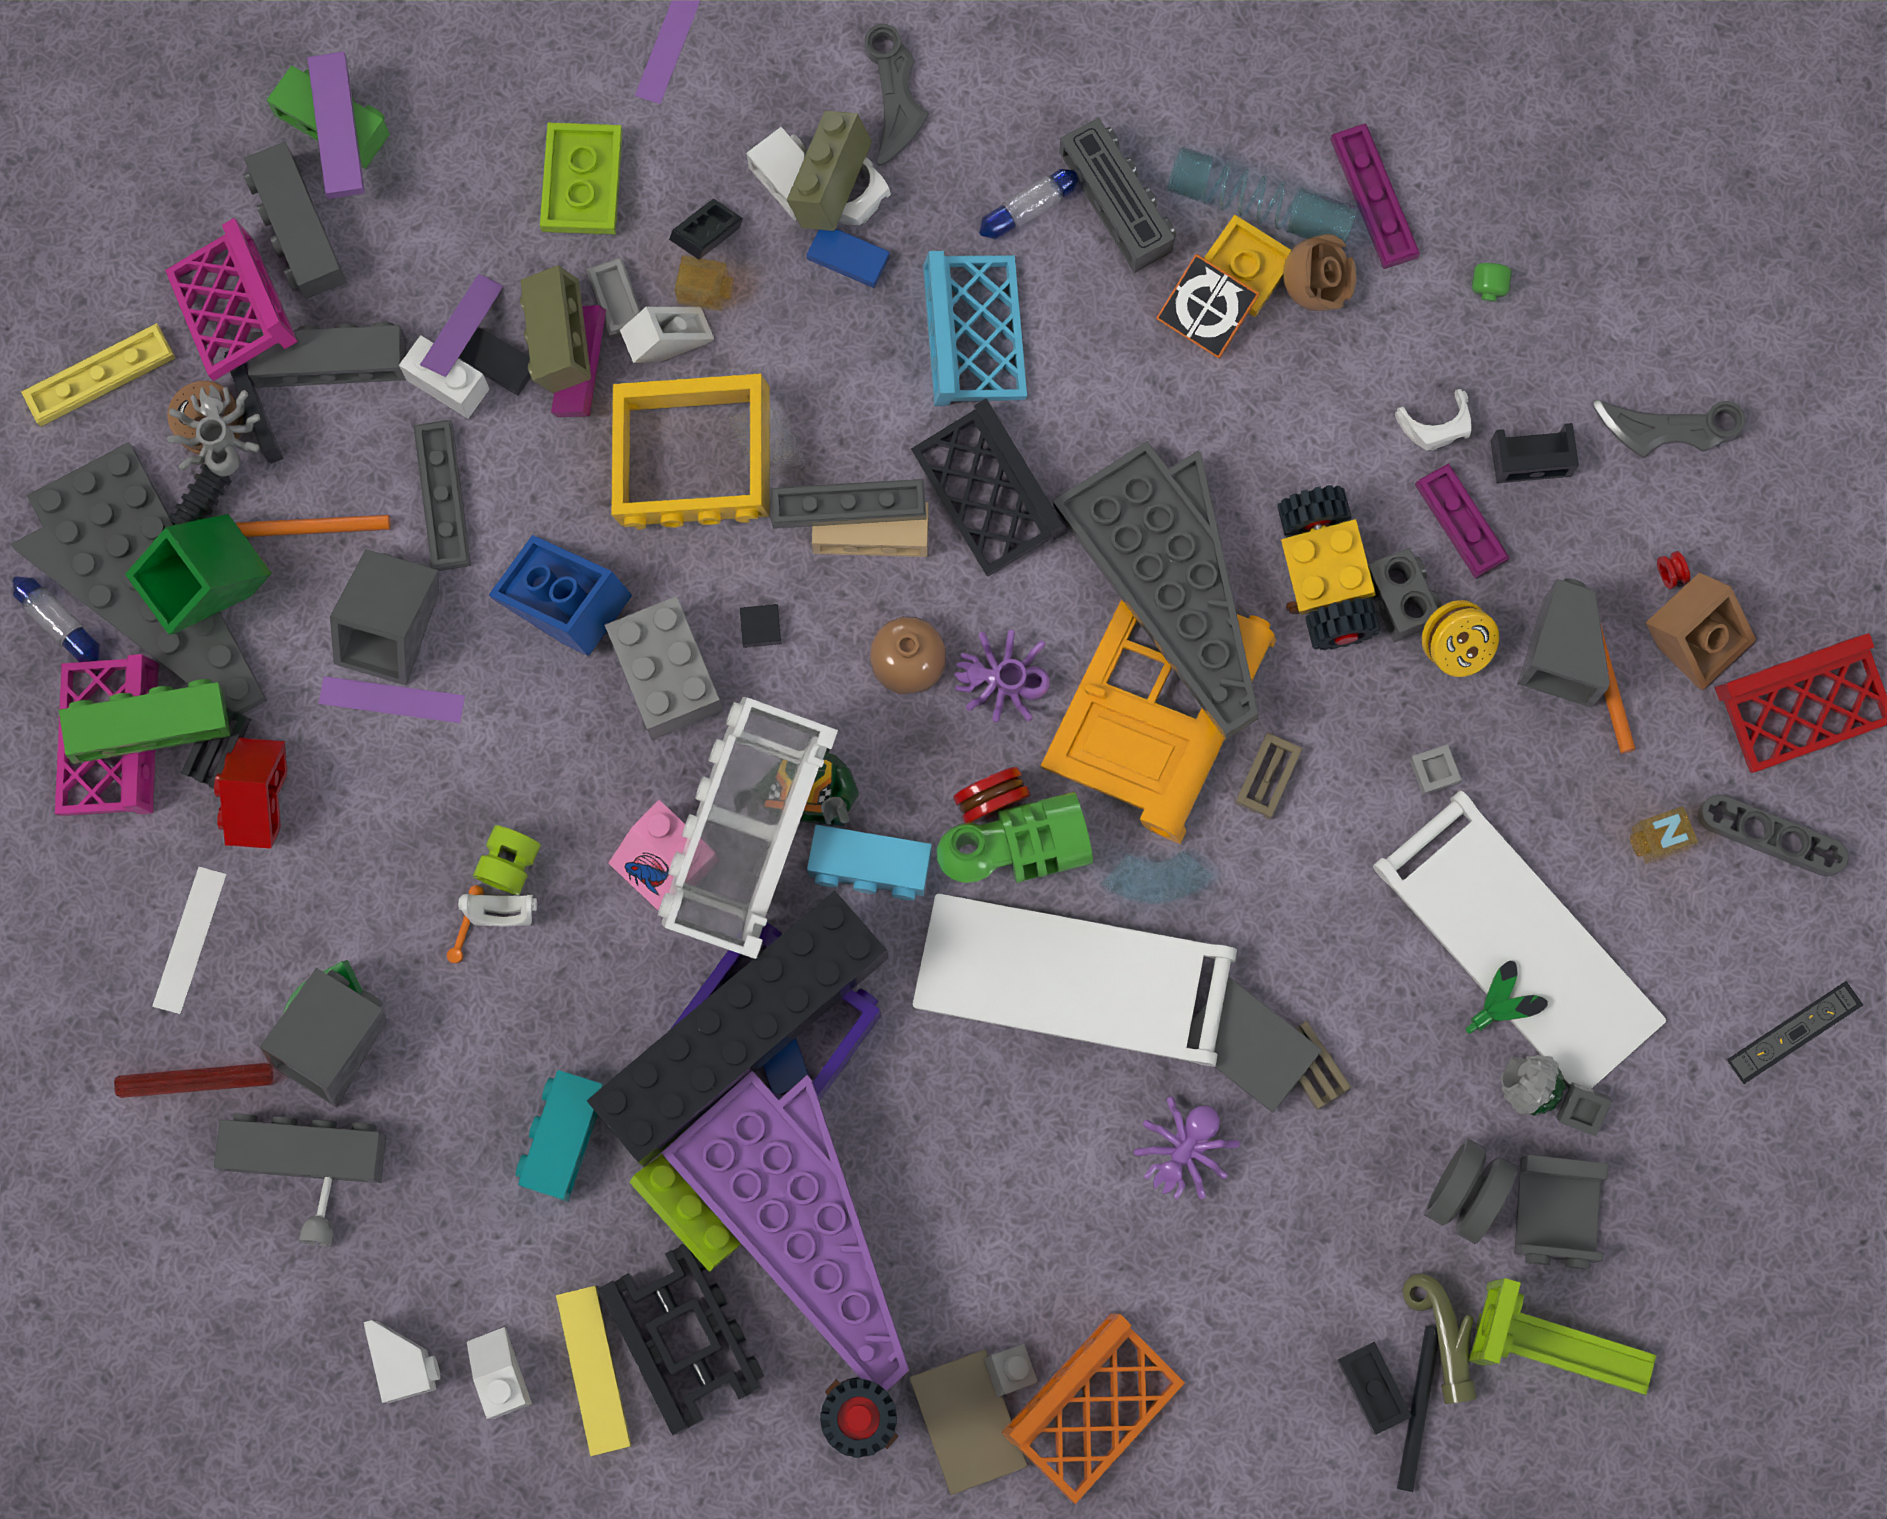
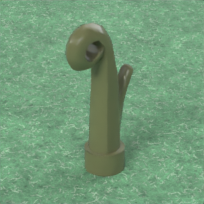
M1425 1274L1410 1276L1402 1288L1405 1303L1416 1311H1424L1433 1306L1444 1384L1441 1385L1444 1403L1453 1404L1477 1399L1474 1381L1470 1379L1468 1366V1345L1473 1317L1466 1315L1459 1329L1449 1297L1442 1285L1435 1278ZM1417 1287H1422L1427 1292V1296L1423 1301L1415 1296Z

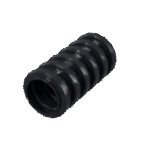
M201 464V473H196L194 475L195 483H189L187 486L189 492L188 494L183 493L181 496L183 502L175 505L177 511L175 514L171 513L169 515L170 522L173 525L205 519L206 515L211 516L213 513L211 507L213 505L217 506L219 503L218 496L225 494L224 486H230L232 483L230 477L216 475L206 464Z

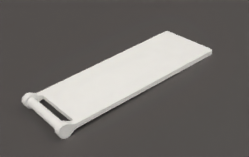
M1458 791L1450 798L1451 803L1387 859H1379L1373 865V868L1486 994L1497 970L1508 961L1516 963L1518 976L1508 999L1537 995L1545 998L1548 1001V1006L1537 1015L1510 1021L1541 1056H1551L1557 1061L1558 1067L1564 1076L1563 1080L1569 1087L1573 1082L1591 1089L1666 1022V1018L1486 820L1473 801L1463 791ZM1460 815H1464L1470 821L1465 828L1406 879L1402 880L1396 871Z
M937 894L934 899L913 1007L949 1016L1215 1067L1218 1054L1214 1053L1224 996L1230 964L1235 962L1237 949L1224 945L1206 944ZM1205 956L1215 959L1199 1049L1187 1048L1203 958Z

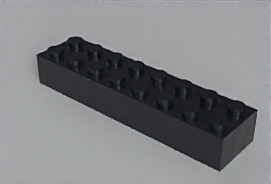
M834 890L762 951L756 959H753L586 1101L635 1160L645 1167L751 1071L755 1073L889 959L887 949Z

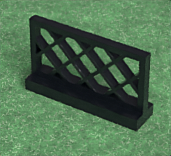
M986 398L974 405L975 410L911 448L988 577L1051 538L1055 540L1063 536L1067 531ZM975 423L980 431L977 448L957 444L960 431ZM952 436L951 442L944 441ZM985 441L991 451L983 450ZM936 445L949 448L944 468L929 465L923 453ZM955 450L975 454L970 474L950 469ZM981 456L994 458L999 462L996 479L976 475ZM934 472L942 474L940 482ZM1004 472L1011 483L1002 481ZM949 475L968 479L963 499L946 494L945 487ZM974 481L994 485L989 505L969 501ZM1000 487L1017 492L1018 500L1015 511L995 507ZM952 503L961 505L959 514ZM1022 504H1024L1029 514L1021 513ZM967 507L987 511L982 531L965 526L963 521ZM993 513L1013 517L1008 537L988 532ZM1019 519L1035 522L1041 532L1029 541L1014 538ZM971 535L980 537L978 546ZM986 538L1006 543L1003 556L991 564H988L982 554ZM1012 544L1019 546L1014 550L1010 551Z

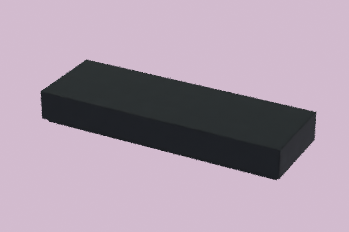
M229 351L224 352V353H225V355H223L224 358H226V356H227V354H228ZM243 363L231 370L230 373L239 395L243 390L248 392V397L244 402L248 418L255 414L260 415V420L254 423L253 431L262 453L267 461L272 464L284 458L254 383L248 376L246 363Z

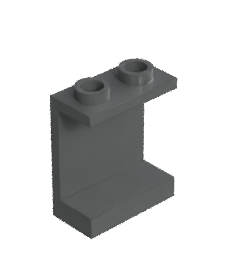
M1526 1155L1520 1158L1514 1254L1525 1255V1263L1550 1265V1258L1566 1260L1565 1267L1574 1269H1590V1263L1603 1261V1253L1596 1251L1600 1182L1607 1180L1608 1163Z

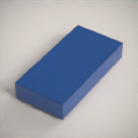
M835 229V231L818 230L806 256L809 261L875 288L890 258V252Z

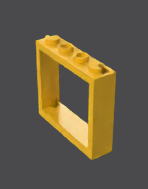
M761 373L613 384L611 515L621 526L636 527L638 530L646 528V524H661L664 527L676 528L683 526L684 522L698 521L702 525H717L724 519H735L738 522L749 523V519L770 517V386ZM750 402V495L629 503L630 410Z

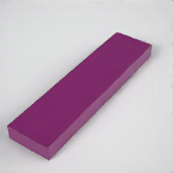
M1364 123L1332 134L1330 140L1383 269L1417 259L1420 252L1367 124Z

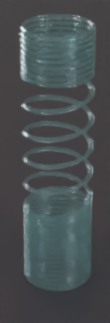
M1185 146L1180 149L1167 185L1168 192L1171 191L1175 195L1178 194L1182 197L1185 196V198H1192L1196 202L1199 201L1202 195V203L1205 205L1211 200L1225 175L1220 197V208L1222 211L1231 204L1243 181L1238 206V214L1240 217H1243L1248 212L1262 186L1256 216L1258 224L1265 220L1280 193L1275 218L1276 230L1282 228L1293 209L1286 230L1287 234H1294V236L1297 235V237L1304 238L1305 240L1317 235L1333 234L1346 244L1358 211L1357 206L1354 207V205L1351 206L1347 202L1333 200L1329 196L1319 195L1315 191H1308V189L1305 190L1302 187L1296 193L1287 213L1278 226L1286 187L1285 181L1280 183L1267 210L1260 219L1267 175L1262 176L1248 205L1242 212L1249 169L1246 168L1228 202L1223 207L1231 167L1230 161L1224 166L1212 192L1205 201L1208 177L1214 158L1209 154L1206 155V153L1192 151V148H1185Z

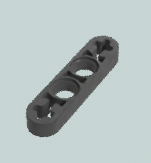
M1724 795L1711 796L1699 808V822L1708 831L1815 874L1826 877L1833 876L1843 870L1848 863V851L1841 842ZM1720 805L1722 806V814L1731 818L1737 815V811L1742 813L1735 824V831L1730 829L1734 821L1722 818L1717 823L1713 821L1714 814L1709 812L1708 809H1713ZM1754 818L1763 824L1764 835L1762 838L1755 839L1747 835L1744 829L1747 819ZM1792 833L1798 836L1801 841V849L1798 853H1789L1782 847L1781 839L1784 834ZM1813 841L1816 844L1811 850L1824 853L1831 849L1833 851L1832 857L1838 861L1827 867L1824 865L1825 858L1812 854L1808 860L1804 857L1810 850L1811 842Z

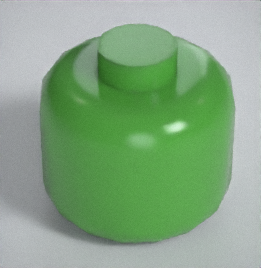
M1496 263L1477 264L1473 273V292L1482 295L1481 300L1496 302L1497 297L1506 296L1510 288L1511 269L1508 266Z

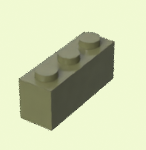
M824 111L787 197V202L802 228L835 231L872 143L858 113Z
M559 265L521 279L522 295L520 297V304L525 315L526 329L524 330V337L529 348L530 362L528 364V371L532 380L551 393L590 380L591 373L579 279Z

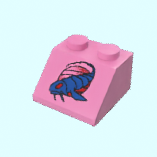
M660 800L631 827L608 863L658 911L665 893L670 891L674 876L668 874L672 859L676 852L683 853L688 839L682 837L685 823ZM701 838L684 881L686 885L694 887L719 861L716 853Z

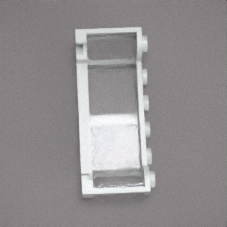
M742 697L740 704L734 702L726 722V725H729L723 741L716 739L713 745L709 762L714 763L710 777L703 776L699 784L695 799L701 802L696 816L689 814L685 823L682 837L688 839L683 853L676 852L672 859L668 874L674 876L669 893H665L662 899L658 916L663 917L661 924L667 929L756 959L763 941L759 936L763 926L766 925L767 918L765 917L817 771L819 767L823 766L826 749H832L838 730L759 701Z

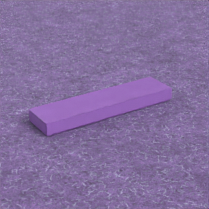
M343 51L307 57L325 194L328 199L364 194L365 188L346 54Z

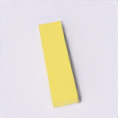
M156 323L21 391L35 421L41 427L176 359L161 328Z
M597 1286L556 1295L590 1456L631 1447Z

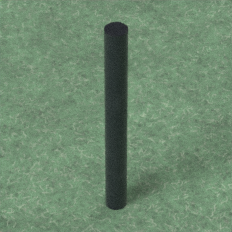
M1425 1326L1410 1410L1412 1417L1409 1418L1397 1485V1489L1409 1492L1414 1490L1439 1346L1437 1328Z

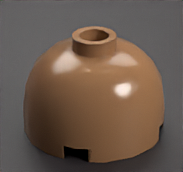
M1333 234L1317 235L1303 240L1290 251L1285 259L1283 275L1287 292L1296 304L1309 311H1330L1340 309L1344 306L1342 304L1346 299H1351L1356 285V268L1353 257L1347 258L1342 247H1347L1343 240Z
M902 616L888 621L878 630L870 648V663L875 678L886 689L897 694L908 695V693L926 691L940 679L946 665V648L940 633L929 622L918 617Z

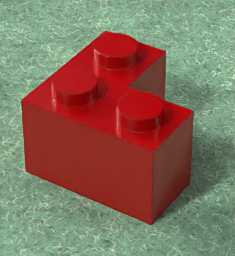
M238 738L232 753L228 752L226 754L224 769L222 773H217L214 781V794L216 797H220L221 803L218 811L217 825L219 830H223L225 846L272 849L281 828L278 794L288 772L285 741Z

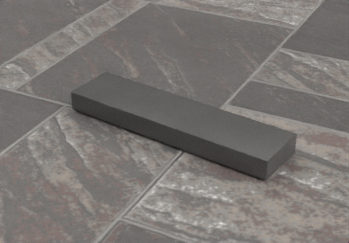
M451 420L413 425L431 568L443 571L471 566L453 423Z
M924 479L770 488L773 529L926 520Z

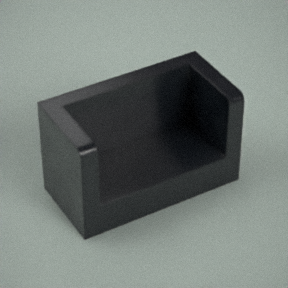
M1573 423L1564 424L1559 433L1506 437L1505 430L1500 429L1495 431L1490 440L1496 484L1572 477L1579 466Z

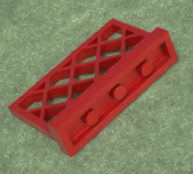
M1870 633L1847 639L1714 687L1719 701H1724L1750 773L1766 769L1887 725V694L1870 649L1874 648ZM1860 660L1867 674L1862 687L1844 679L1850 664ZM1837 668H1840L1837 675L1829 672ZM1822 675L1834 681L1826 700L1808 692L1815 676ZM1804 681L1802 688L1794 685L1795 683ZM1841 685L1858 693L1851 711L1833 704ZM1870 685H1871V688H1872V690H1873V693L1870 692V691H1868ZM1785 687L1798 694L1791 712L1773 705L1778 690ZM1769 693L1766 701L1759 698V696ZM1865 697L1877 702L1883 718L1870 722L1857 715ZM1805 698L1823 706L1815 725L1797 716ZM1750 700L1763 707L1755 726L1742 719L1737 704ZM1769 710L1787 718L1779 737L1761 729ZM1829 710L1847 717L1841 733L1833 734L1822 728ZM1854 721L1861 724L1860 726L1851 729ZM1794 722L1812 730L1805 746L1798 747L1786 741ZM1746 729L1752 731L1750 737L1748 736ZM1818 734L1826 737L1824 739L1816 741ZM1758 735L1776 743L1770 758L1758 762L1753 749ZM1783 747L1791 750L1780 754Z

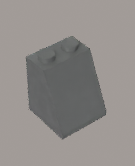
M365 549L330 615L334 665L407 685L439 595L438 570L429 568L424 564H415L401 560L386 553H377Z
M1566 578L1562 581L1557 579L1542 600L1517 684L1592 708L1607 691L1610 683L1596 593L1594 590L1586 588V585L1579 580Z
M316 968L263 1041L260 1048L272 1068L337 1107L387 1018L383 1008H381L383 1003L377 997L365 990L361 994L353 991L348 987L350 982L333 970L326 974Z

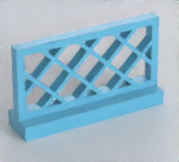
M929 251L923 264L934 406H948L951 401H982L986 398L988 401L1025 400L1027 398L1015 255L944 256V251ZM950 267H963L974 277L962 288L951 279ZM990 267H1006L1007 280L1000 288L984 275ZM977 281L981 282L993 293L983 306L967 293ZM1007 287L1008 295L1005 292H1003ZM952 290L957 294L953 299ZM960 298L977 311L966 323L953 312V306ZM997 298L1010 308V315L1003 323L987 310ZM980 316L984 317L996 328L986 341L970 328ZM1010 322L1012 331L1006 327ZM955 326H957L960 329L956 334ZM964 333L979 346L969 359L956 348V341ZM1000 333L1013 343V351L1006 358L990 345ZM983 351L1000 364L989 376L973 363ZM1013 357H1014L1015 366L1010 363V361L1013 359ZM958 361L963 364V365L959 368V370H958ZM1005 368L1016 378L1017 389L1004 390L993 379ZM966 369L970 370L983 382L976 390H960L959 376ZM986 386H988L991 390H983V389H984Z

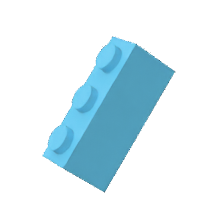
M816 824L807 872L809 877L815 878L814 883L821 886L837 887L838 882L853 884V890L861 893L876 894L877 889L892 891V897L915 900V895L924 896L932 844Z

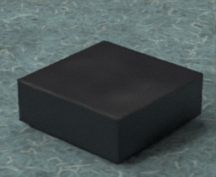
M778 604L740 607L743 648L782 644Z

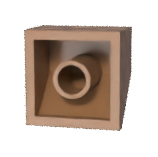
M1700 572L1645 622L1657 647L1701 690H1704L1756 641L1732 587Z

